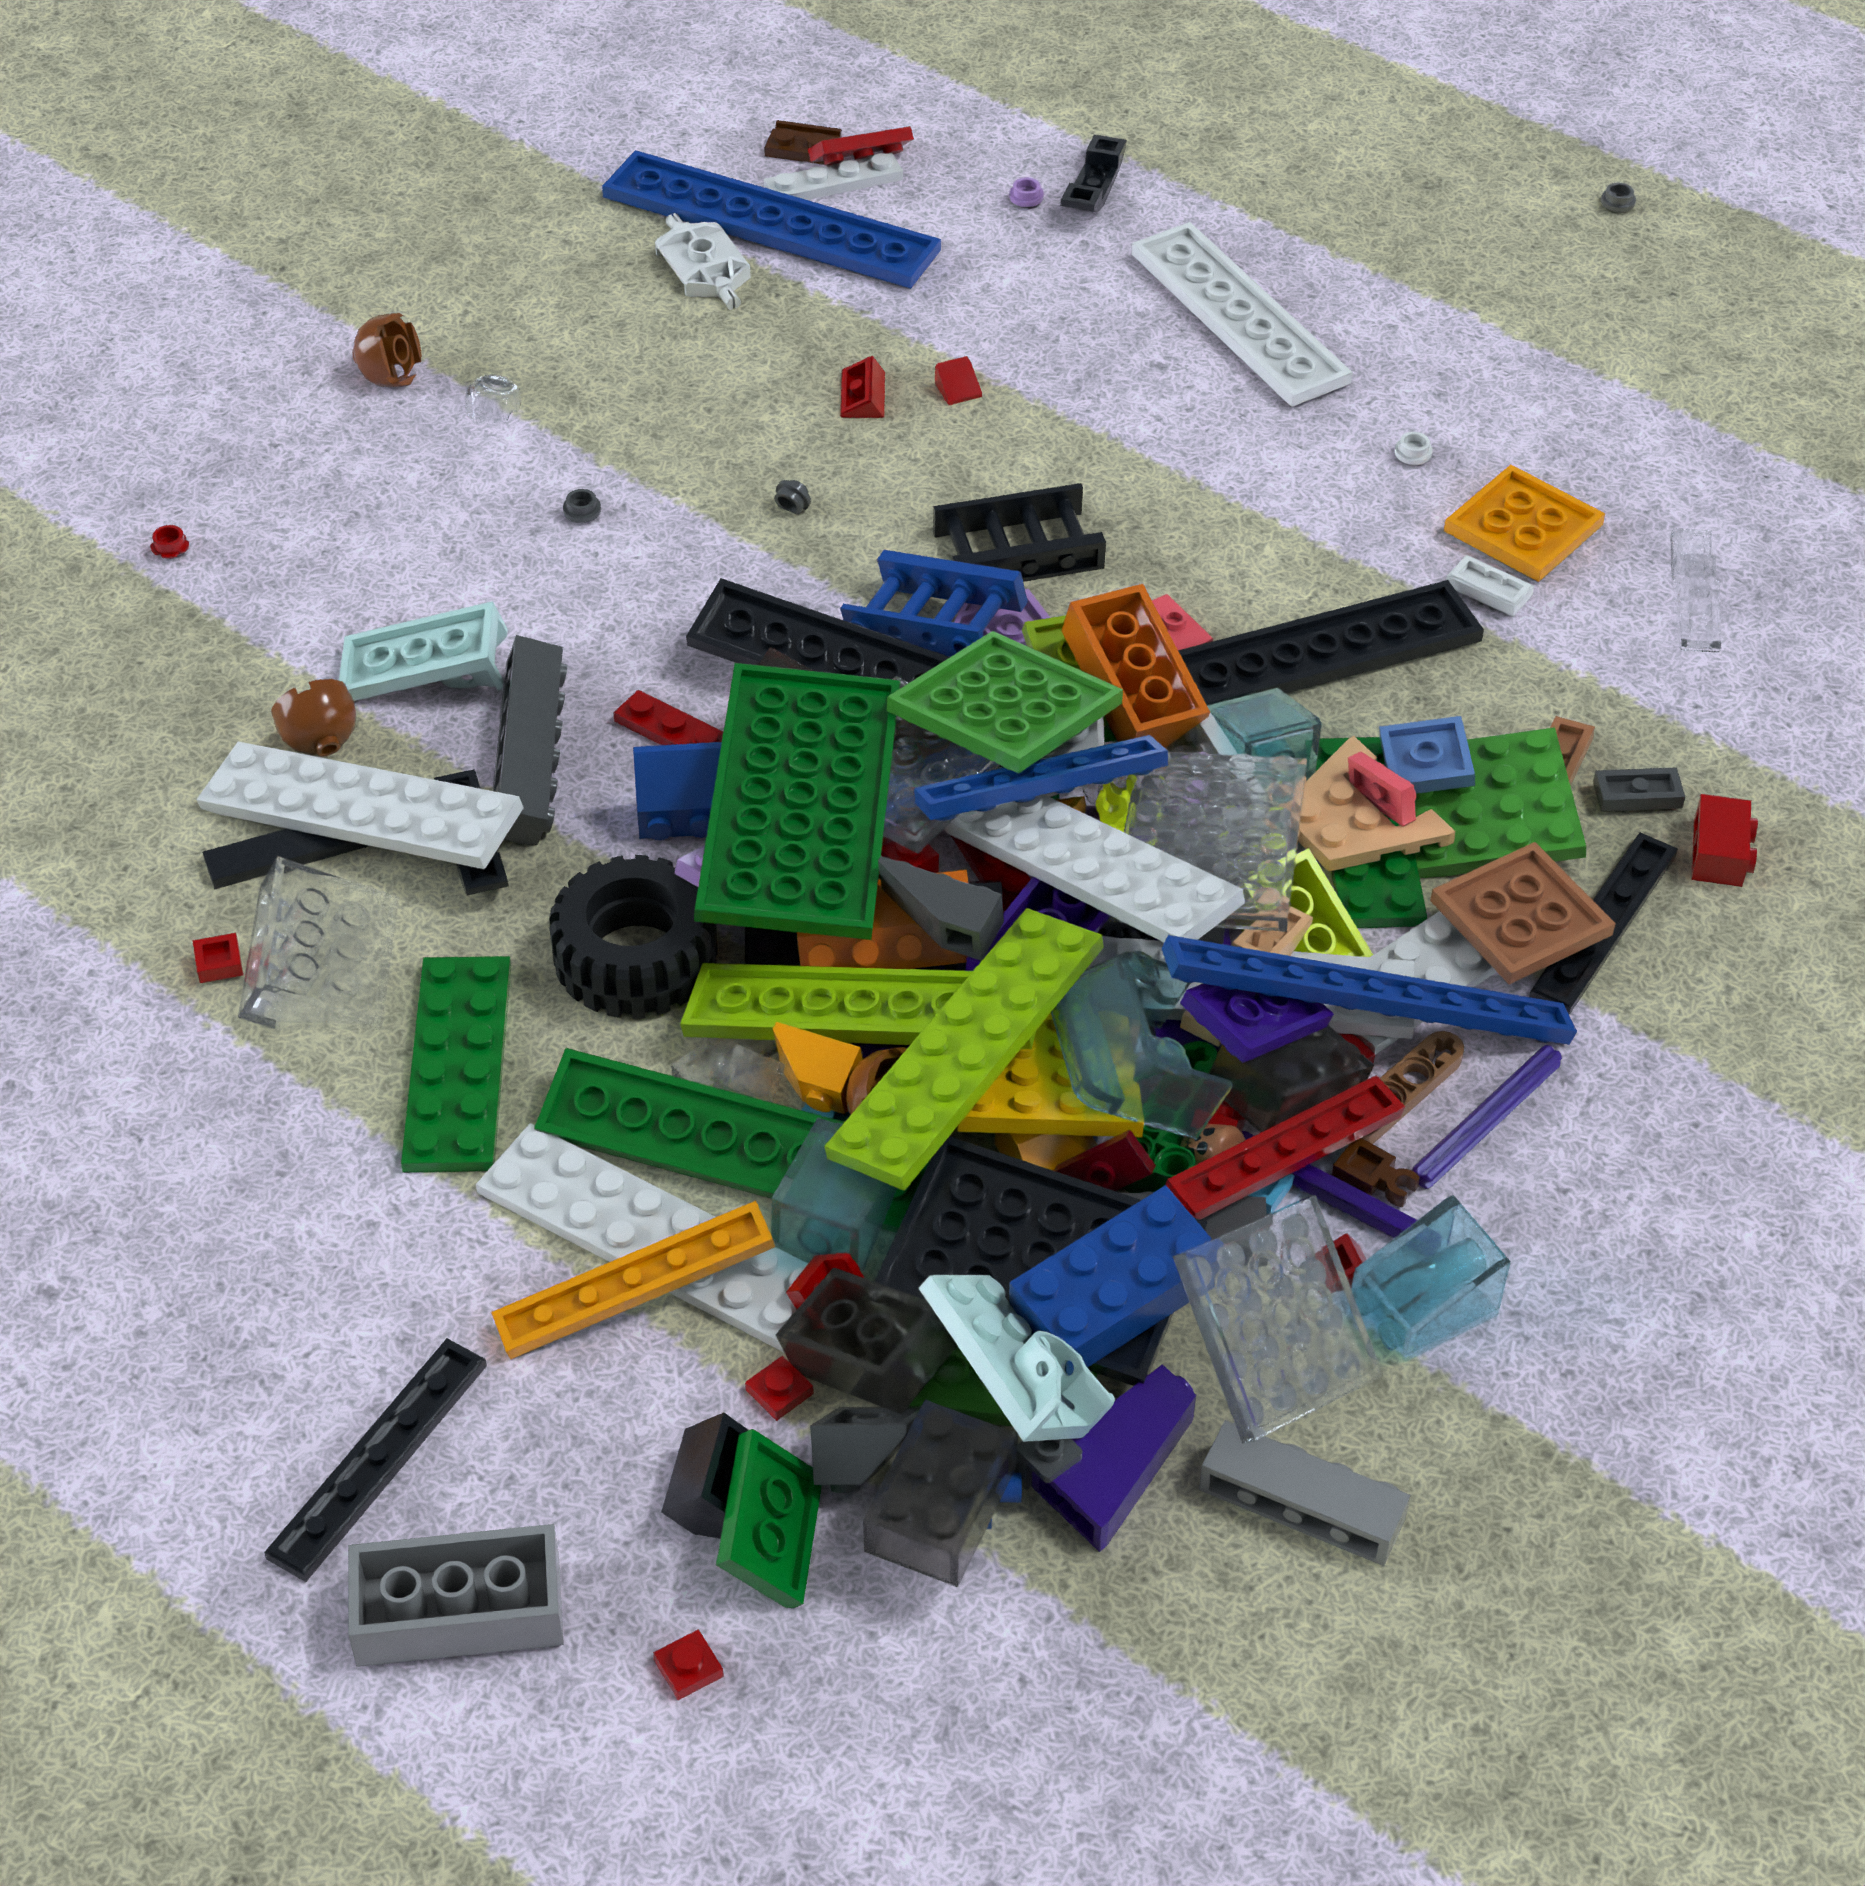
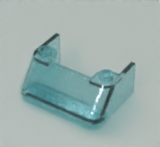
M1135 951L1124 952L1093 965L1084 971L1052 1010L1051 1015L1073 1092L1082 1103L1100 1112L1134 1122H1144V1125L1197 1140L1233 1085L1230 1080L1191 1069L1185 1049L1179 1042L1169 1037L1160 1038L1151 1034L1149 1025L1161 1029L1191 984L1171 978L1166 962L1153 959L1144 952Z

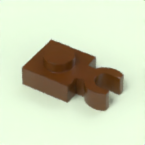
M1363 1138L1350 1143L1333 1164L1331 1174L1371 1196L1379 1189L1384 1192L1386 1199L1391 1204L1398 1207H1403L1407 1199V1192L1398 1187L1403 1186L1415 1192L1418 1189L1420 1179L1412 1170L1405 1168L1395 1169L1396 1156Z

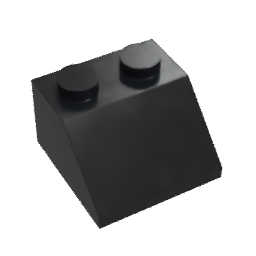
M724 1412L686 1428L661 1513L692 1534L721 1539L738 1438L740 1434L749 1430Z

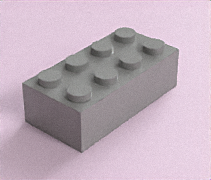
M554 1524L348 1545V1635L356 1667L564 1645L560 1564Z

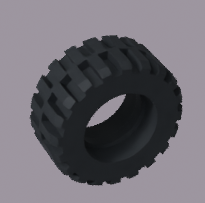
M635 855V859H624L623 856L612 857L611 862L601 864L599 861L590 865L585 874L579 872L568 881V887L564 886L556 896L555 904L551 908L549 916V929L556 975L560 984L566 987L567 993L576 1001L583 999L585 1007L595 1012H598L600 1008L606 1009L608 1016L621 1018L622 1013H631L633 1019L645 1018V1013L656 1011L657 1015H661L671 1010L670 1005L677 1003L679 1006H682L689 1001L702 963H717L716 924L694 921L698 887L674 874L675 867H673V863L670 860L659 857L657 861L649 860L647 855ZM630 926H648L666 933L652 942L635 946L617 945L603 940L609 933Z

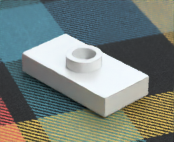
M1468 555L1454 567L1446 578L1456 591L1512 617L1532 597L1534 585Z

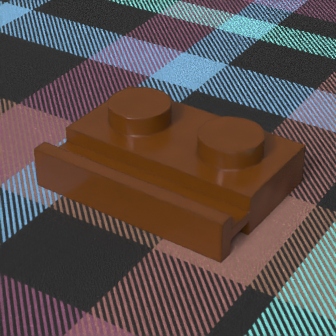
M777 120L776 127L772 129L764 147L765 156L811 163L808 149L820 141L841 138L842 129ZM824 161L812 162L824 165Z

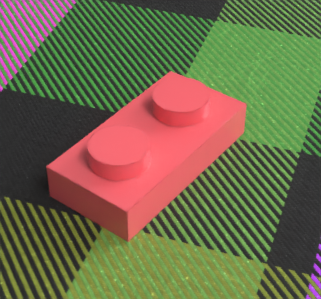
M1362 751L1348 757L1349 782L1381 813L1401 826L1416 820V792L1412 783Z

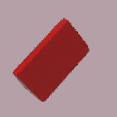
M869 356L842 369L841 418H884L885 371L874 356Z

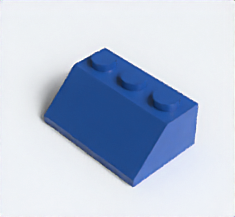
M722 742L633 747L639 839L665 840L669 837L694 836L705 838L707 836Z

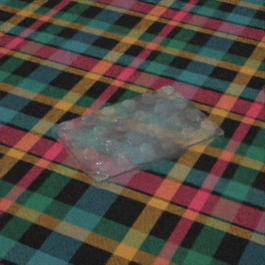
M1168 752V766L1153 769L1147 775H1135L1124 833L1243 890L1245 904L1214 928L1287 932L1307 776V759L1290 756L1265 757L1248 754L1225 755L1209 754L1206 752ZM1110 916L1111 922H1122Z

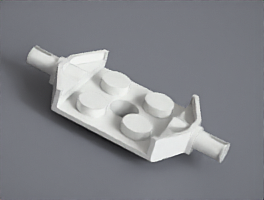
M673 213V216L670 214L666 218V224L671 230L655 241L656 255L662 254L684 284L686 296L718 297L724 301L729 310L733 309V306L738 308L741 300L734 291L751 278L748 262L718 223H683L678 214Z

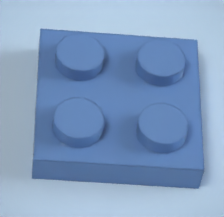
M1461 716L1379 727V738L1385 767L1412 783L1416 793L1475 786V772Z

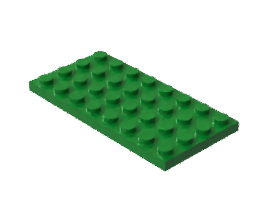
M742 663L734 664L695 904L694 921L872 940L879 878L878 860L881 857L897 717L887 711V697L900 689V680Z

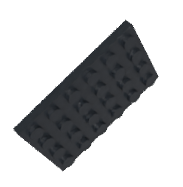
M949 1136L930 1159L872 1285V1296L939 1319L919 1290V1287L930 1275H990L1004 1288L1005 1297L1009 1302V1285L1012 1280L1141 1200ZM1195 1218V1220L1206 1231L1207 1222ZM1174 1313L1089 1366L1088 1369L1091 1372L1132 1386L1138 1382L1144 1384L1147 1375L1151 1372Z

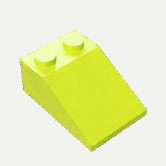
M1309 848L1238 886L1243 890L1245 904L1234 911L1232 916L1242 932L1274 899H1277L1313 917L1312 924L1294 951L1359 957L1373 956V953Z

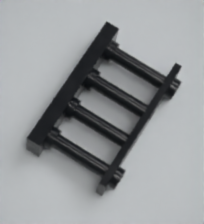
M1081 483L933 506L934 537L951 536L957 555L952 556V561L1020 571L1023 582L1105 569L1106 540L1103 533L1098 532L1085 535L1077 518V515H1082L1083 486ZM1061 518L1069 537L1047 540L1040 521ZM1025 524L1032 543L1010 547L1003 527ZM988 530L995 549L973 552L966 533Z

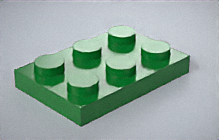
M754 1429L740 1434L738 1438L716 1566L783 1607L796 1608L804 1604L822 1485H814L812 1466Z

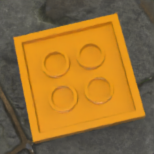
M1510 464L1445 519L1444 532L1539 582L1603 526L1605 513Z

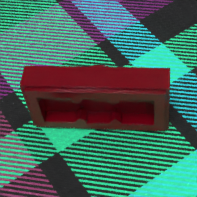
M1127 1130L1057 1164L1054 1171L1117 1191L1151 1175L1156 1165L1132 1131Z

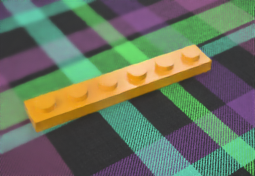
M755 1200L492 1311L491 1314L506 1353L511 1360L775 1248V1244Z

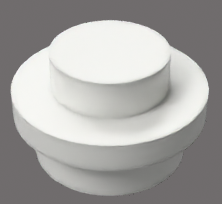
M1408 432L1403 434L1396 443L1395 455L1406 464L1420 465L1431 459L1432 446L1426 435L1419 432Z

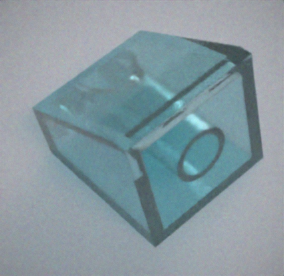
M1279 688L1207 705L1263 793L1306 782L1315 773L1322 722L1319 717Z
M818 1117L772 1197L771 1236L776 1248L806 1263H809L815 1255L848 1253L858 1264L863 1274L897 1188L827 1159L824 1146L843 1124L833 1123Z
M1452 1195L1444 1199L1355 1268L1350 1298L1355 1310L1361 1316L1368 1315L1377 1326L1379 1337L1384 1346L1391 1351L1395 1349L1402 1359L1407 1362L1498 1316L1511 1261L1460 1201Z

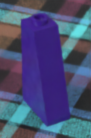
M1163 1364L1147 1375L1144 1384L1138 1382L1114 1401L1113 1406L1083 1438L1072 1439L1083 1451L1080 1461L1050 1483H1045L1038 1475L1032 1472V1488L1099 1552L1107 1547L1192 1423L1196 1402V1394L1193 1388L1183 1377L1175 1376Z

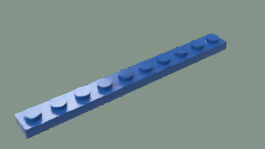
M1172 935L1167 936L1161 948L1171 978L1179 979L1186 983H1204L1220 986L1228 990L1239 989L1261 993L1270 997L1281 996L1299 999L1307 1003L1317 1002L1341 1006L1348 1010L1358 1009L1381 1013L1389 1017L1400 1016L1418 1019L1426 1023L1436 1022L1459 1026L1467 1030L1478 1029L1496 1032L1503 1036L1513 1035L1531 1038L1544 1043L1555 1042L1570 1045L1577 1033L1564 1004L1560 1002Z

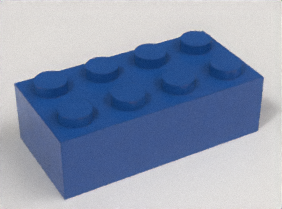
M1165 1185L1012 1280L1009 1285V1303L1015 1312L1027 1321L1031 1328V1335L1037 1331H1044L1059 1337L1082 1356L1088 1368L1165 1317L1221 1283L1225 1253ZM1067 1361L1065 1372L1070 1376L1074 1371V1365L1071 1361Z

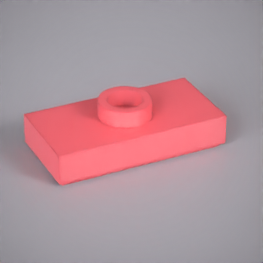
M1168 594L1152 600L1178 650L1213 641V638Z

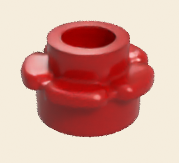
M161 526L152 534L153 543L150 545L151 551L155 555H161L162 558H175L181 553H185L189 548V541L186 540V535L183 534V530L178 526Z

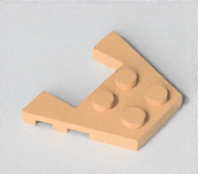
M1355 736L1350 737L1278 809V822L1285 829L1289 830V833L1305 849L1309 848L1315 859L1327 871L1380 861L1381 854L1401 851L1404 855L1420 852V846L1437 842L1439 847H1445L1453 844L1455 839V830L1432 809L1417 816L1415 821L1405 826H1395L1349 782L1348 757L1362 751L1377 761V757Z

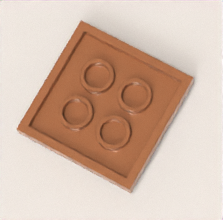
M1536 842L1432 889L1430 899L1436 908L1509 985L1612 936L1616 924Z

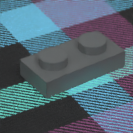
M1677 767L1595 771L1593 784L1601 812L1683 808L1686 797Z

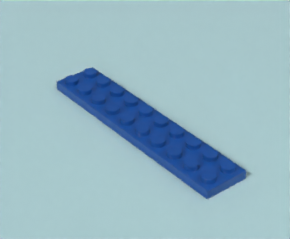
M637 150L602 185L603 198L667 217L670 214L673 216V213H676L684 222H715L728 235L910 289L941 251V239Z

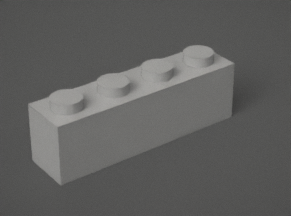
M1226 1420L1202 1464L1199 1490L1382 1566H1385L1405 1522L1411 1496L1388 1482H1377L1353 1472L1349 1467L1341 1463H1330L1306 1453L1299 1446L1283 1444L1261 1435L1252 1427L1239 1426Z

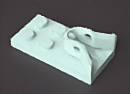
M492 601L344 637L339 681H343L346 684L354 701L441 681L444 685L453 688L488 686L496 687L499 691L503 688V678L494 664L496 647L506 639L508 629ZM470 675L473 678L471 680H464L461 676Z
M930 1275L919 1287L923 1296L1023 1442L1083 1438L1113 1406L1115 1401L1113 1393H1108L1086 1367L1082 1356L1069 1344L1053 1334L1037 1331L1031 1335V1328L1027 1321L1015 1312L1005 1297L1004 1288L990 1275ZM1067 1361H1071L1074 1365V1371L1070 1376L1065 1372Z

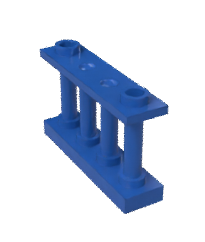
M883 550L877 558L883 585L866 607L843 603L840 611L844 621L951 657L984 636L983 631L999 609L1022 612L1028 600L1020 571ZM896 592L913 594L900 613L884 610ZM930 597L947 600L934 619L917 616ZM964 603L981 605V608L969 625L951 622Z

